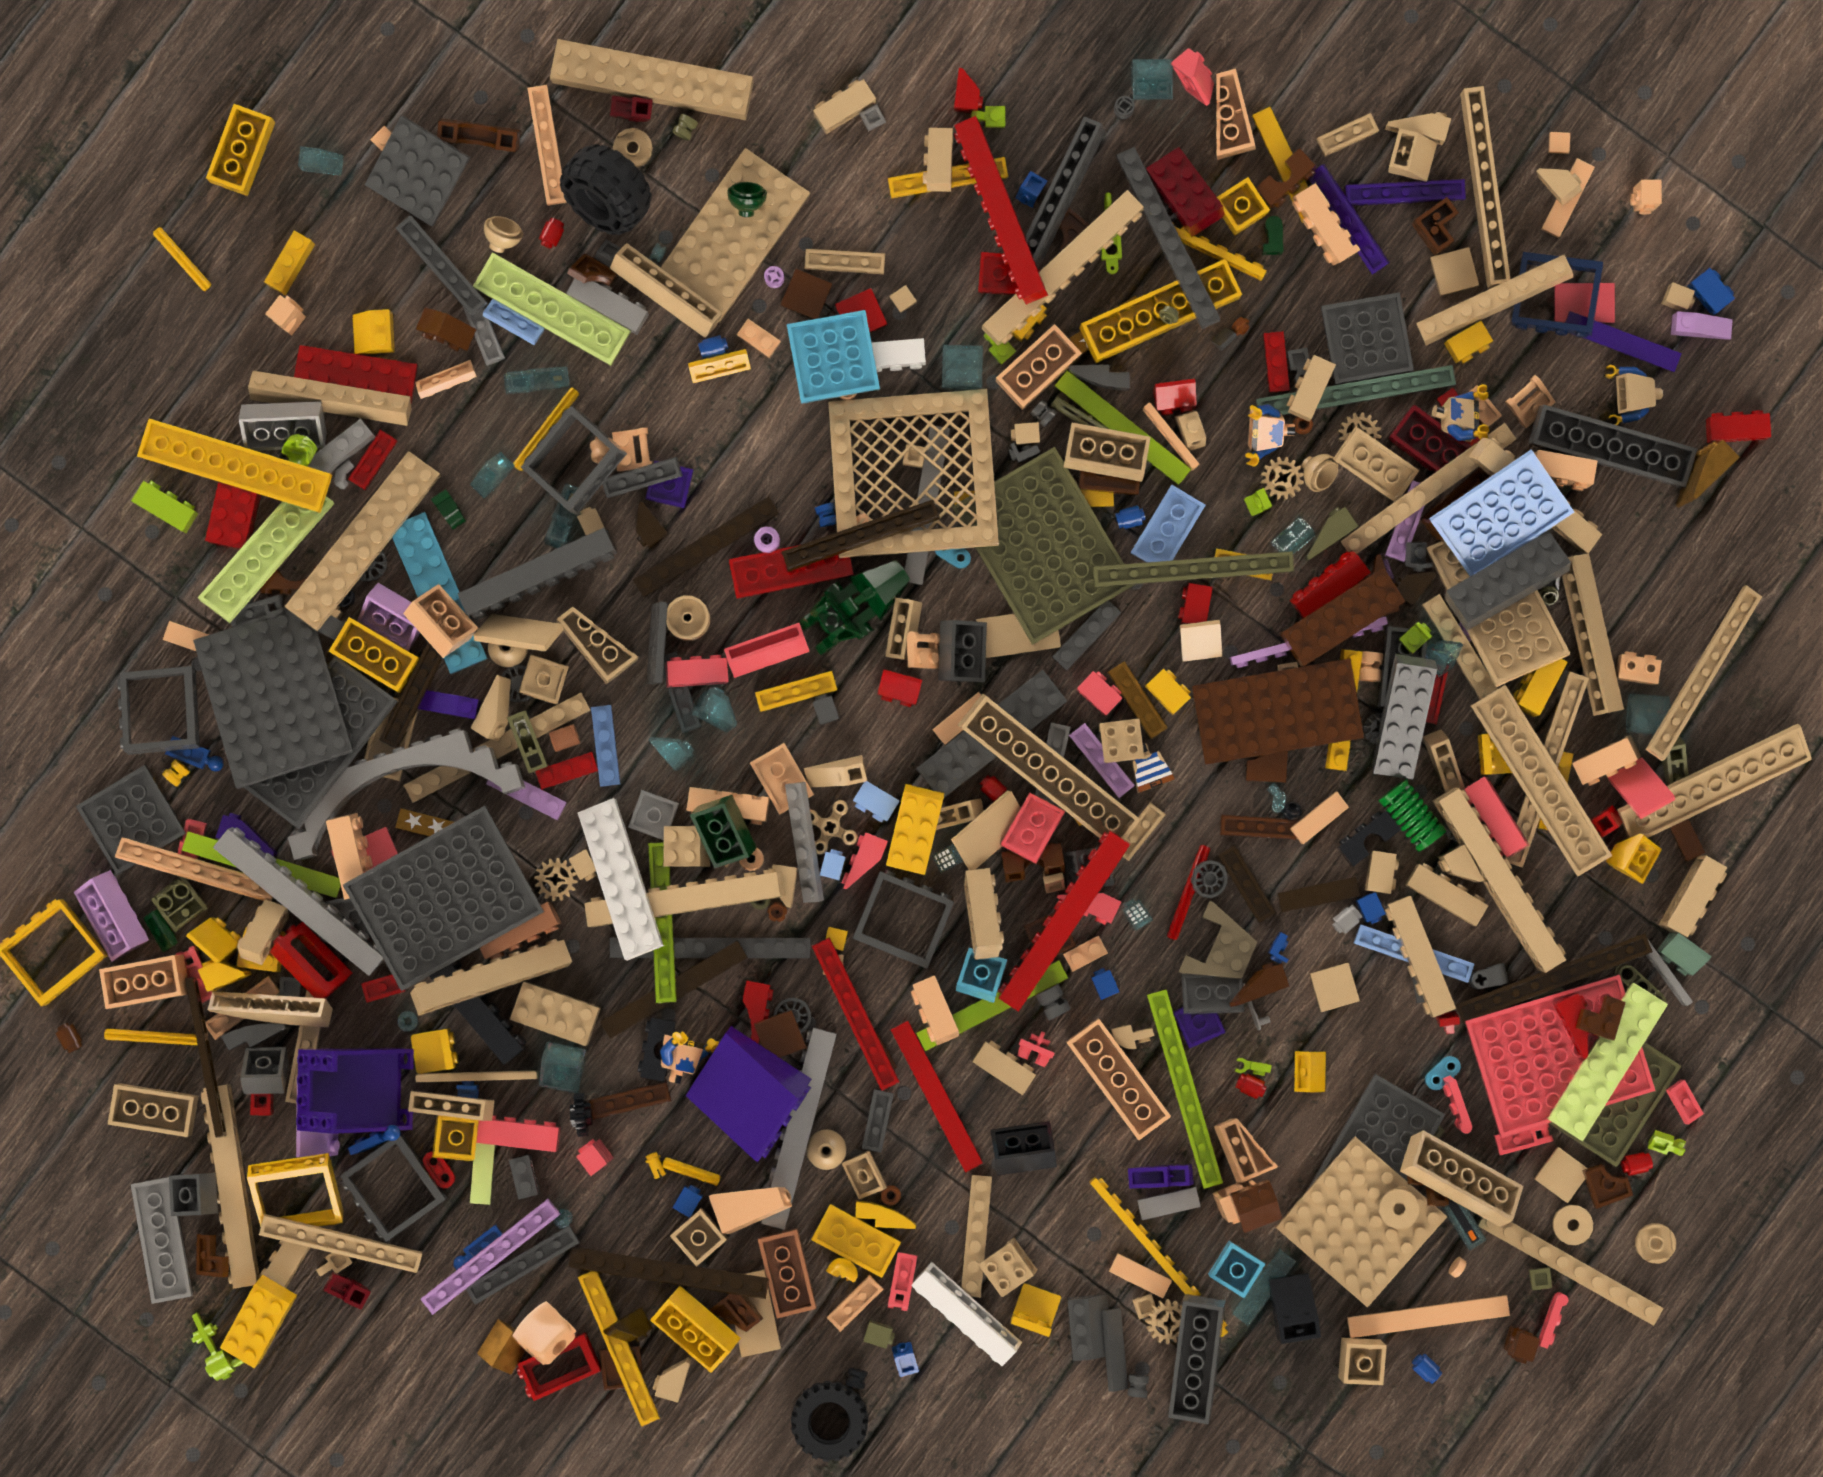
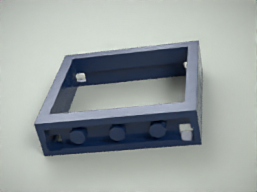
M1523 252L1519 275L1527 271L1528 264L1540 266L1560 256ZM1566 257L1572 270L1595 273L1587 326L1519 317L1521 302L1514 305L1512 326L1521 330L1533 328L1539 333H1547V330L1555 331V334L1566 336L1567 333L1575 334V337L1578 338L1592 336L1603 262Z

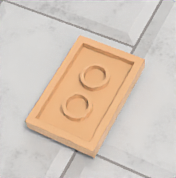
M785 743L750 762L779 815L789 810L785 784L806 782L808 798L814 795Z

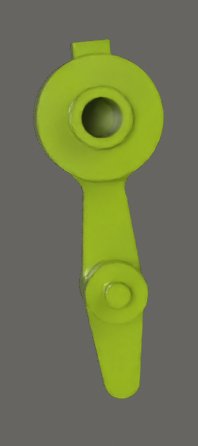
M198 1313L193 1314L192 1318L198 1330L193 1333L191 1340L193 1343L197 1342L198 1344L204 1341L211 1353V1356L205 1359L206 1372L210 1377L213 1376L216 1381L232 1377L231 1373L236 1371V1367L244 1362L238 1358L232 1359L230 1354L224 1350L218 1351L211 1338L217 1334V1325L213 1326L212 1323H209L205 1326Z

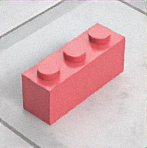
M721 655L709 656L710 659H702V656H692L690 660H682V657L670 658V661L665 663L667 688L727 684L729 682L727 658H722Z

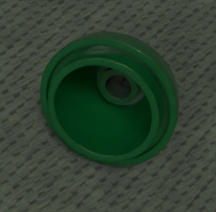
M739 182L728 188L727 196L731 205L738 210L740 216L752 217L754 216V211L765 203L767 191L757 183Z

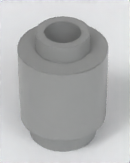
M1353 905L1349 908L1345 907L1332 919L1334 922L1332 926L1339 934L1341 932L1346 934L1360 922L1359 919L1362 918V915Z

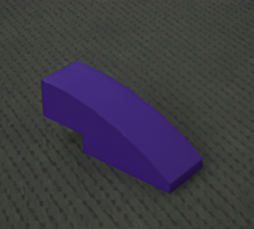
M1192 1164L1128 1168L1129 1189L1190 1186L1194 1184Z

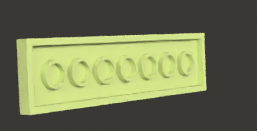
M493 252L473 285L481 293L497 300L610 366L631 333L627 328Z
M326 496L321 513L282 501L199 595L198 599L227 622L231 623L329 511L334 502Z
M1633 982L1621 999V1001L1626 1003L1615 1041L1598 1036L1588 1052V1057L1584 1059L1547 1118L1581 1141L1587 1136L1668 1005Z

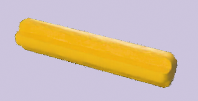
M668 1157L664 1159L662 1165L665 1169L715 1186L719 1184L721 1178L718 1174Z

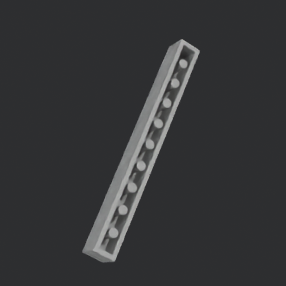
M237 827L227 829L213 848L368 976L377 969L384 959L376 944L369 939L370 936L366 932L357 930L350 919L347 917L343 918L338 914L339 911L333 905H327L323 902V897L315 891L312 893L304 881L295 879L287 867H281L276 863V859L271 854H265L261 851L258 843L253 840L249 841L244 837L245 833Z
M815 1027L813 1031H808L806 1042L809 1043L807 1051L803 1050L800 1062H804L802 1070H799L812 1079L808 1084L811 1089L797 1111L792 1109L789 1115L792 1118L787 1128H782L780 1140H783L782 1147H777L774 1159L778 1160L776 1168L772 1167L769 1179L773 1180L772 1185L767 1187H785L791 1195V1204L837 1033ZM790 1208L763 1219L761 1224L785 1230Z

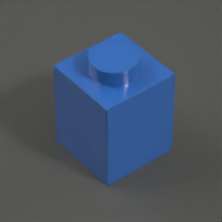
M1376 892L1355 900L1365 922L1370 921L1371 924L1382 920L1381 916L1385 915V911Z
M1101 968L1093 972L1094 976L1091 977V980L1100 1000L1120 992L1110 970L1105 971V968Z
M694 1185L685 1186L673 1209L690 1218L703 1196L700 1194L701 1190Z

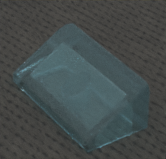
M1299 517L1270 543L1278 552L1293 551L1294 554L1315 536V532L1307 522Z

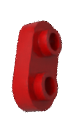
M433 1151L427 1153L423 1158V1166L437 1186L440 1188L452 1186L455 1182V1173L444 1158H436L437 1164L433 1165L430 1161ZM443 1174H447L449 1176L448 1181H444L442 1179Z

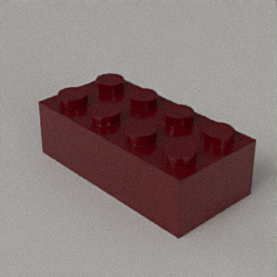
M1180 147L1146 168L1155 189L1191 237L1225 216L1222 203Z
M1414 404L1387 439L1432 473L1437 472L1471 447L1465 441H1458L1452 435L1442 431L1441 424Z

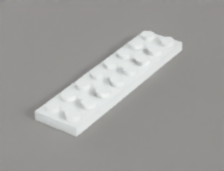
M612 798L578 812L624 959L628 961L664 946L617 800Z

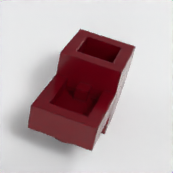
M613 95L610 117L628 119V121L633 122L650 121L653 100Z
M332 1272L323 1289L325 1292L342 1299L343 1302L362 1310L371 1293L367 1287L350 1277L348 1279L335 1272Z

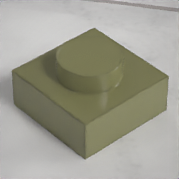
M1549 1267L1529 1269L1531 1290L1552 1288Z

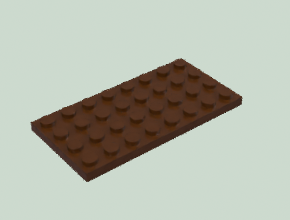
M1351 658L1192 686L1205 765L1364 738Z

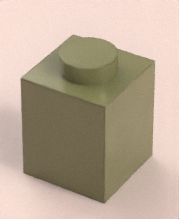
M869 1320L863 1342L887 1349L888 1344L892 1345L895 1333L892 1332L893 1327Z

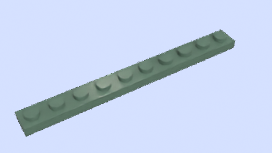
M1453 365L1329 386L1325 388L1316 410L1455 386ZM1296 392L1256 399L1257 406L1269 404L1279 410L1282 415H1289L1291 413H1288L1289 406H1287L1291 394L1295 396Z

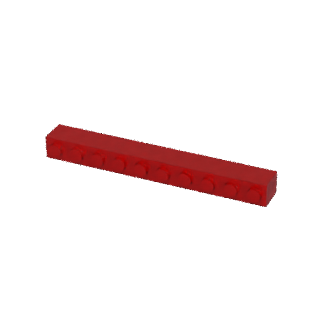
M974 116L954 125L957 131L953 133L957 143H961L963 147L960 150L964 161L968 160L970 164L967 170L971 179L975 177L977 182L974 184L978 196L982 195L984 201H981L982 208L985 213L988 212L990 218L987 220L991 230H996L995 241L998 247L1003 248L1004 253L1001 256L1005 265L1009 264L1011 270L1008 271L1012 283L1016 281L1018 288H1015L1018 299H1023L1027 305L1048 296L978 118Z
M1112 830L1109 833H1103L1098 841L1101 845L1097 850L1093 848L1087 857L1090 860L1086 867L1083 865L1080 867L1076 874L1078 879L1075 883L1071 882L1065 890L1067 893L1064 900H1058L1053 908L1056 912L1052 917L1048 915L1043 923L1044 930L1041 934L1039 932L1036 933L1031 941L1034 945L1030 950L1026 948L1020 957L1023 960L1019 967L1014 966L1009 974L1012 978L1008 984L1004 982L998 990L1000 993L999 999L1018 1012L1131 845L1130 842Z

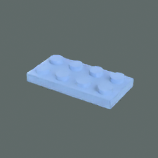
M1171 485L1132 549L1131 554L1146 563L1172 561L1204 509L1205 504Z

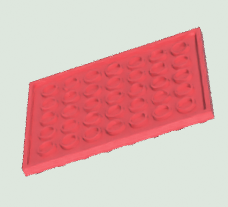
M1620 975L1611 976L1465 1021L1500 1137L1551 1123L1547 1118L1584 1061L1583 1058H1580L1553 1003L1573 993H1578L1587 1002L1585 1008L1599 1014L1604 996L1621 1000L1625 995ZM1588 1033V1052L1597 1040V1035ZM1642 1047L1605 1106L1656 1091Z

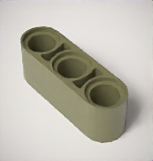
M1620 965L1616 968L1615 975H1620L1622 984L1627 990L1632 982L1635 984L1642 982L1646 991L1666 1003L1665 996L1634 967ZM1625 968L1630 971V976L1627 979H1623L1621 975L1622 970Z

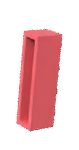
M800 623L724 649L734 678L810 652Z
M1484 776L1464 789L1470 799L1468 803L1470 805L1474 804L1480 815L1478 819L1480 822L1484 821L1491 834L1489 837L1491 839L1495 838L1502 850L1500 852L1501 856L1505 855L1506 858H1510L1529 846V843L1488 777Z
M493 1115L492 1121L479 1120L476 1143L557 1152L561 1127L556 1126L555 1122L544 1121V1125L536 1124V1120L524 1119V1122H516L514 1117H504V1120L496 1119V1115Z
M594 1139L589 1141L578 1150L580 1154L576 1156L590 1176L614 1158L600 1139L596 1142Z

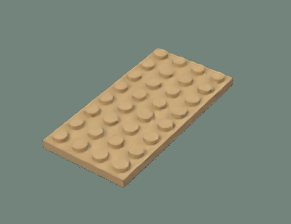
M745 148L661 268L721 311L723 314L718 322L720 323L810 196V192ZM753 182L761 185L767 191L765 203L754 211V216L742 217L738 214V210L731 205L728 200L727 190L733 184Z
M1441 541L1426 548L1446 590L1470 577L1447 543ZM1538 590L1467 631L1495 687L1570 655V651Z

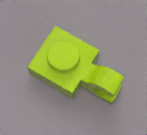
M985 106V112L972 111L971 118L976 116L979 122H985V128L1005 127V106Z
M986 333L984 334V338L992 345L988 351L1001 365L1016 353V350L1009 342L1006 344L1002 342L998 346Z
M1237 1058L1236 1060L1244 1064L1242 1069L1235 1068L1237 1073H1244L1248 1069L1253 1070V1074L1265 1076V1072L1271 1073L1272 1065L1248 1061L1243 1058Z
M1655 1130L1648 1142V1149L1666 1155L1670 1151L1682 1156L1685 1152L1683 1147L1686 1141L1682 1139L1674 1140L1675 1136Z

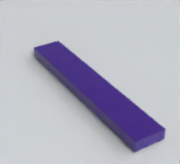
M1322 164L1315 170L1316 174L1310 179L1312 185L1317 184L1330 204L1328 209L1330 212L1334 211L1337 214L1341 223L1340 227L1348 230L1351 235L1350 242L1353 246L1358 245L1360 248L1358 254L1373 275L1390 262L1325 164Z
M1465 179L1345 186V195L1352 206L1442 201L1446 197L1450 201L1466 199Z
M1569 311L1565 323L1587 326L1588 318ZM1595 320L1592 336H1587V338L1581 337L1671 372H1675L1682 354Z

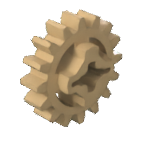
M1363 412L1359 417L1356 413H1353L1352 419L1347 416L1345 418L1347 423L1342 422L1340 424L1343 429L1338 430V434L1342 435L1338 441H1346L1351 433H1347L1350 424H1352L1353 429L1356 426L1368 435H1372V438L1375 440L1382 437L1377 434L1381 427H1375L1378 421L1372 422L1371 415L1365 418ZM1362 422L1366 423L1369 427L1367 428L1362 425Z
M1277 457L1276 463L1270 460V467L1264 466L1267 472L1261 473L1260 476L1265 477V479L1260 483L1266 484L1264 489L1265 491H1270L1269 497L1275 494L1276 500H1279L1281 496H1283L1284 500H1287L1288 495L1292 498L1295 496L1294 490L1300 492L1301 489L1298 485L1304 484V481L1300 480L1304 473L1298 472L1301 466L1295 467V460L1289 463L1288 457L1284 461ZM1280 466H1286L1290 469L1284 470ZM1271 470H1272V471H1273L1272 473L1274 474V478H1273V480L1270 482V481H1269V475H1270V472H1271ZM1280 475H1288L1285 479V483L1283 481L1277 483L1275 482L1278 480ZM1295 475V484L1292 487L1291 477ZM1276 487L1283 488L1284 492L1278 491V490H1276V489H1274V488H1276Z
M560 858L556 859V863L549 859L548 865L542 862L543 869L537 868V872L540 874L539 876H534V879L539 880L535 887H541L538 893H546L545 899L552 896V901H556L557 897L563 901V895L570 897L569 891L576 890L573 887V883H578L577 880H574V876L577 875L576 872L572 873L571 871L573 866L568 867L567 860L561 863ZM554 866L553 871L549 875H544L549 868ZM561 868L567 871L569 877L563 875ZM558 874V878L565 881L557 882V885H555L554 881L547 878L555 877ZM543 882H547L550 885V891L546 889ZM564 884H568V887L564 891L559 893L560 887H562Z
M1166 1299L1165 1304L1159 1300V1306L1152 1305L1153 1312H1147L1150 1318L1145 1319V1322L1150 1325L1146 1328L1149 1332L1153 1331L1151 1336L1152 1338L1157 1337L1159 1343L1163 1339L1166 1344H1169L1170 1339L1176 1343V1337L1179 1336L1182 1305L1178 1307L1177 1301L1171 1304L1169 1299ZM1172 1310L1177 1311L1180 1317L1173 1316ZM1168 1318H1170L1171 1321H1169L1168 1325L1166 1326L1164 1322H1167ZM1155 1326L1162 1327L1163 1333L1157 1331Z

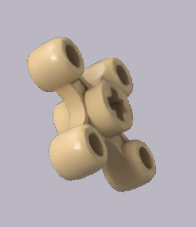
M838 800L833 804V812L828 818H821L815 810H810V814H813L815 817L812 825L819 827L821 830L820 838L815 841L817 855H823L828 851V842L833 837L841 838L849 846L854 845L858 840V835L854 830H845L840 826V818L848 812V805L843 800ZM839 804H842L844 806V810L842 812L837 811V806ZM828 822L836 825L833 833L825 831ZM848 834L854 836L852 841H847L846 836ZM819 843L824 845V849L822 851L817 850V845Z

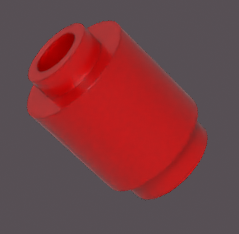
M554 218L546 221L538 238L541 240L540 244L549 249L557 247L564 232L565 224Z
M987 775L980 782L982 786L980 790L992 802L996 801L1007 791V787L994 775L991 778Z
M1241 1073L1235 1088H1238L1239 1092L1257 1099L1259 1096L1263 1097L1267 1086L1264 1085L1265 1081L1248 1073Z
M1641 1152L1624 1156L1623 1161H1621V1167L1624 1173L1631 1176L1648 1172L1649 1169L1653 1168V1162L1649 1153Z

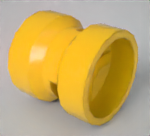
M174 759L171 767L165 769L162 775L177 787L181 783V779L190 773V770L179 760Z

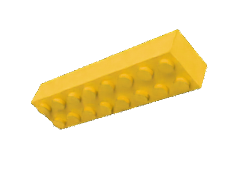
M1226 259L1197 271L1215 309L1234 302L1242 296ZM1174 281L1081 323L1079 329L1096 364L1194 320L1196 317L1178 281ZM1165 306L1175 308L1179 312L1178 321L1172 324L1163 322L1159 316L1160 310Z

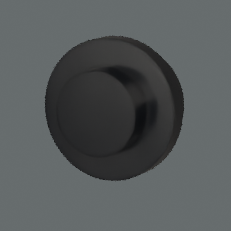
M1293 801L1286 803L1282 810L1283 816L1290 820L1299 819L1303 812L1300 804Z

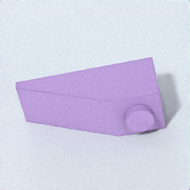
M1680 311L1672 315L1671 335L1731 339L1732 319Z

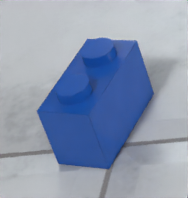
M1709 268L1687 286L1695 291L1694 295L1710 315L1714 316L1735 298L1732 289L1721 282L1719 273Z

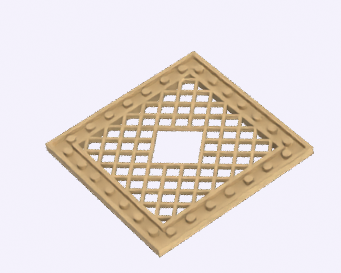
M987 389L828 402L837 532L863 523L866 518H862L857 524L856 510L861 514L864 513L858 508L864 500H867L873 506L866 514L869 521L873 520L869 516L875 509L880 511L883 516H886L895 507L900 511L903 510L898 504L904 497H907L913 503L910 506L912 507L918 505V502L924 495L934 500V503L943 509V512L939 515L940 519L945 513L954 519L948 527L937 520L928 529L922 525L920 527L923 530L912 531L913 529L841 553L839 558L999 546ZM962 412H969V418ZM955 413L950 420L943 415ZM922 415H935V416L931 419V421H928V420H927L925 417H923ZM958 415L967 421L961 428L953 423ZM916 416L910 423L903 418ZM939 416L947 422L941 430L933 425ZM895 418L891 424H888L884 419ZM919 418L927 424L921 432L913 426ZM876 419L871 426L863 421ZM899 419L907 425L901 434L893 428ZM850 421H856L850 428ZM879 421L887 426V429L881 435L873 429ZM859 423L867 428L862 436L853 431ZM969 424L971 437L963 432ZM949 425L958 431L952 439L943 433ZM929 427L937 432V435L932 440L923 435ZM910 428L918 434L912 442L904 437ZM890 430L898 436L892 444L883 438ZM870 431L878 437L872 445L864 440ZM851 433L858 438V441L853 446L851 443ZM960 434L968 439L962 448L954 442ZM940 435L948 441L942 450L934 444ZM920 437L929 443L922 451L914 445ZM900 439L908 444V447L902 453L894 447ZM881 440L889 446L883 454L875 449V446ZM861 442L869 448L863 456L854 450ZM970 443L972 448V456H970L966 451H964ZM951 444L959 450L953 458L945 453ZM931 446L939 452L933 460L924 454ZM911 447L941 471L916 500L887 477V474ZM891 449L900 455L893 463L885 457ZM871 451L879 456L873 465L865 459ZM852 452L860 458L854 466ZM961 453L970 459L964 467L955 461ZM941 455L950 461L943 469L935 463ZM882 459L890 465L884 474L876 468ZM862 461L870 467L864 475L856 469ZM972 462L973 475L966 470ZM952 464L960 469L954 478L946 472ZM873 470L881 476L875 484L866 478ZM853 471L861 477L855 485ZM963 472L971 478L965 487L957 481ZM943 474L951 480L945 488L937 483ZM883 479L891 484V487L885 493L877 487ZM863 481L872 486L866 494L857 489ZM973 482L975 488V495L968 490V487ZM953 483L962 489L956 497L947 491ZM934 484L942 490L936 498L928 493ZM894 487L902 493L896 502L888 496ZM874 489L882 495L876 503L868 498ZM855 491L862 496L857 504L855 502ZM964 492L973 498L966 506L958 500ZM944 494L953 499L947 507L938 502ZM885 498L893 504L887 512L879 507V504ZM955 502L963 508L957 517L949 511ZM974 502H976V514L969 509ZM966 511L974 517L968 525L960 520V517ZM956 522L963 526L952 528ZM938 523L943 529L932 528Z

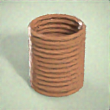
M574 724L549 732L555 752L580 744Z

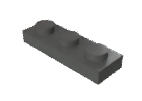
M874 1089L862 1149L882 1152L894 1093Z

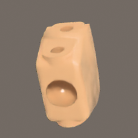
M545 1301L523 1319L512 1337L523 1349L544 1365L552 1363L574 1340L576 1330L555 1308Z

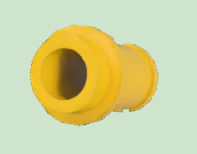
M657 1152L647 1155V1160L645 1161L649 1164L654 1179L660 1178L659 1173L661 1176L666 1175L659 1159L661 1156Z

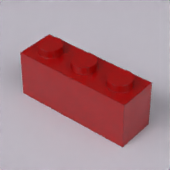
M1763 410L1751 411V414L1744 415L1743 412H1732L1731 416H1724V413H1713L1711 417L1706 419L1707 443H1713L1714 441L1718 443L1721 440L1725 442L1767 440L1771 438L1770 413L1763 414Z

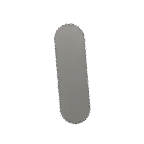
M1252 1001L1247 1002L1254 1024L1259 1031L1261 1030V1025L1271 1022L1270 1018L1266 1016L1258 1019Z

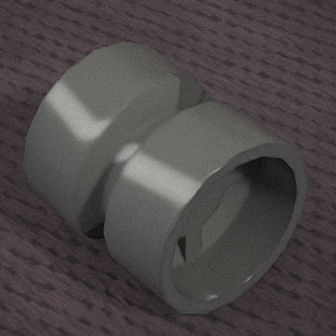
M1059 984L1035 995L1040 1005L1045 1007L1043 1011L1048 1021L1071 1009L1067 1000L1062 998L1063 992Z

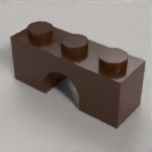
M1300 148L1285 161V165L1291 171V176L1287 181L1277 182L1269 175L1256 187L1264 202L1271 209L1275 206L1276 208L1280 207L1286 201L1285 197L1288 194L1297 192L1304 180L1308 181L1316 174V165Z
M1048 843L1037 864L1043 867L1045 876L1058 873L1065 874L1061 843ZM1010 850L1001 852L1005 882L1025 880L1026 867L1035 863Z
M1510 1325L1503 1349L1515 1361L1524 1364L1527 1361L1533 1362L1540 1338L1534 1336L1530 1331Z

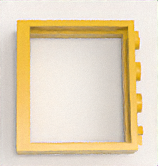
M54 899L51 903H48L46 905L47 909L44 912H37L30 918L31 922L28 925H21L14 931L16 934L13 937H7L0 943V956L40 1006L48 1005L108 956L64 899ZM62 909L95 950V953L47 992L43 993L10 950Z
M329 1153L248 1165L247 1180L260 1227L266 1212L257 1182L317 1173L324 1174L333 1209L280 1218L317 1227L343 1223L344 1209Z

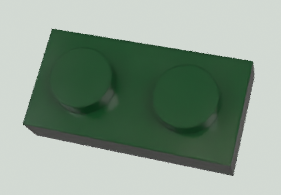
M158 909L143 918L163 953L178 944L175 934L171 931Z

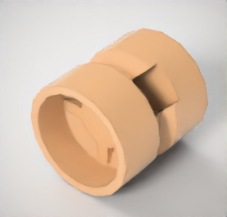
M1361 651L1363 653L1359 681L1381 682L1382 670L1379 669V666L1383 665L1384 654Z

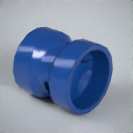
M833 502L815 508L816 514L820 517V528L836 524Z

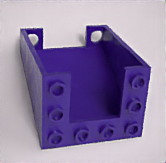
M731 1026L689 1089L686 1097L750 1157L758 1162L761 1157L766 1158L782 1132L779 1129L781 1126L786 1127L792 1116L789 1114L792 1109L797 1111L811 1089L808 1084L812 1079Z
M298 1049L297 1131L330 1134L386 1131L389 1125H396L400 1130H412L413 1112H409L408 1109H400L401 1069H413L414 1049ZM405 1053L407 1054V1057H408V1061H407L406 1064H405V1062H404V1055H405ZM404 1114H405L406 1117H407V1122H406V1124L403 1123V1115H404Z

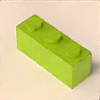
M143 481L131 502L180 531L187 533L199 514L194 511L195 506L187 501H184L182 504L177 501L178 496L170 491H167L165 494L160 491L161 486L153 481H150V483Z

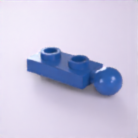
M172 736L171 740H181L180 738L175 736ZM203 747L166 751L165 755L204 769L205 764H207L210 770L216 772L220 771L224 766V761L220 756L209 757L211 751Z
M389 1125L384 1133H381V1131L372 1132L369 1134L370 1138L368 1139L363 1137L355 1140V1145L348 1147L350 1155L365 1152L388 1140H397L400 1137V1129L396 1125Z
M495 1224L464 1248L463 1251L466 1255H460L454 1259V1268L458 1270L500 1237L503 1233Z

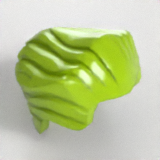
M293 434L286 440L281 452L289 458L288 461L308 466L317 451V447L309 437Z

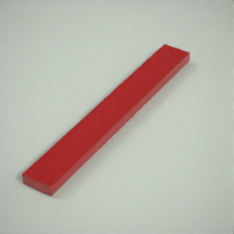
M830 937L812 945L815 955L881 1091L899 1083L900 1081Z
M909 1021L891 1029L898 1046L964 1171L967 1172L981 1165L983 1162Z

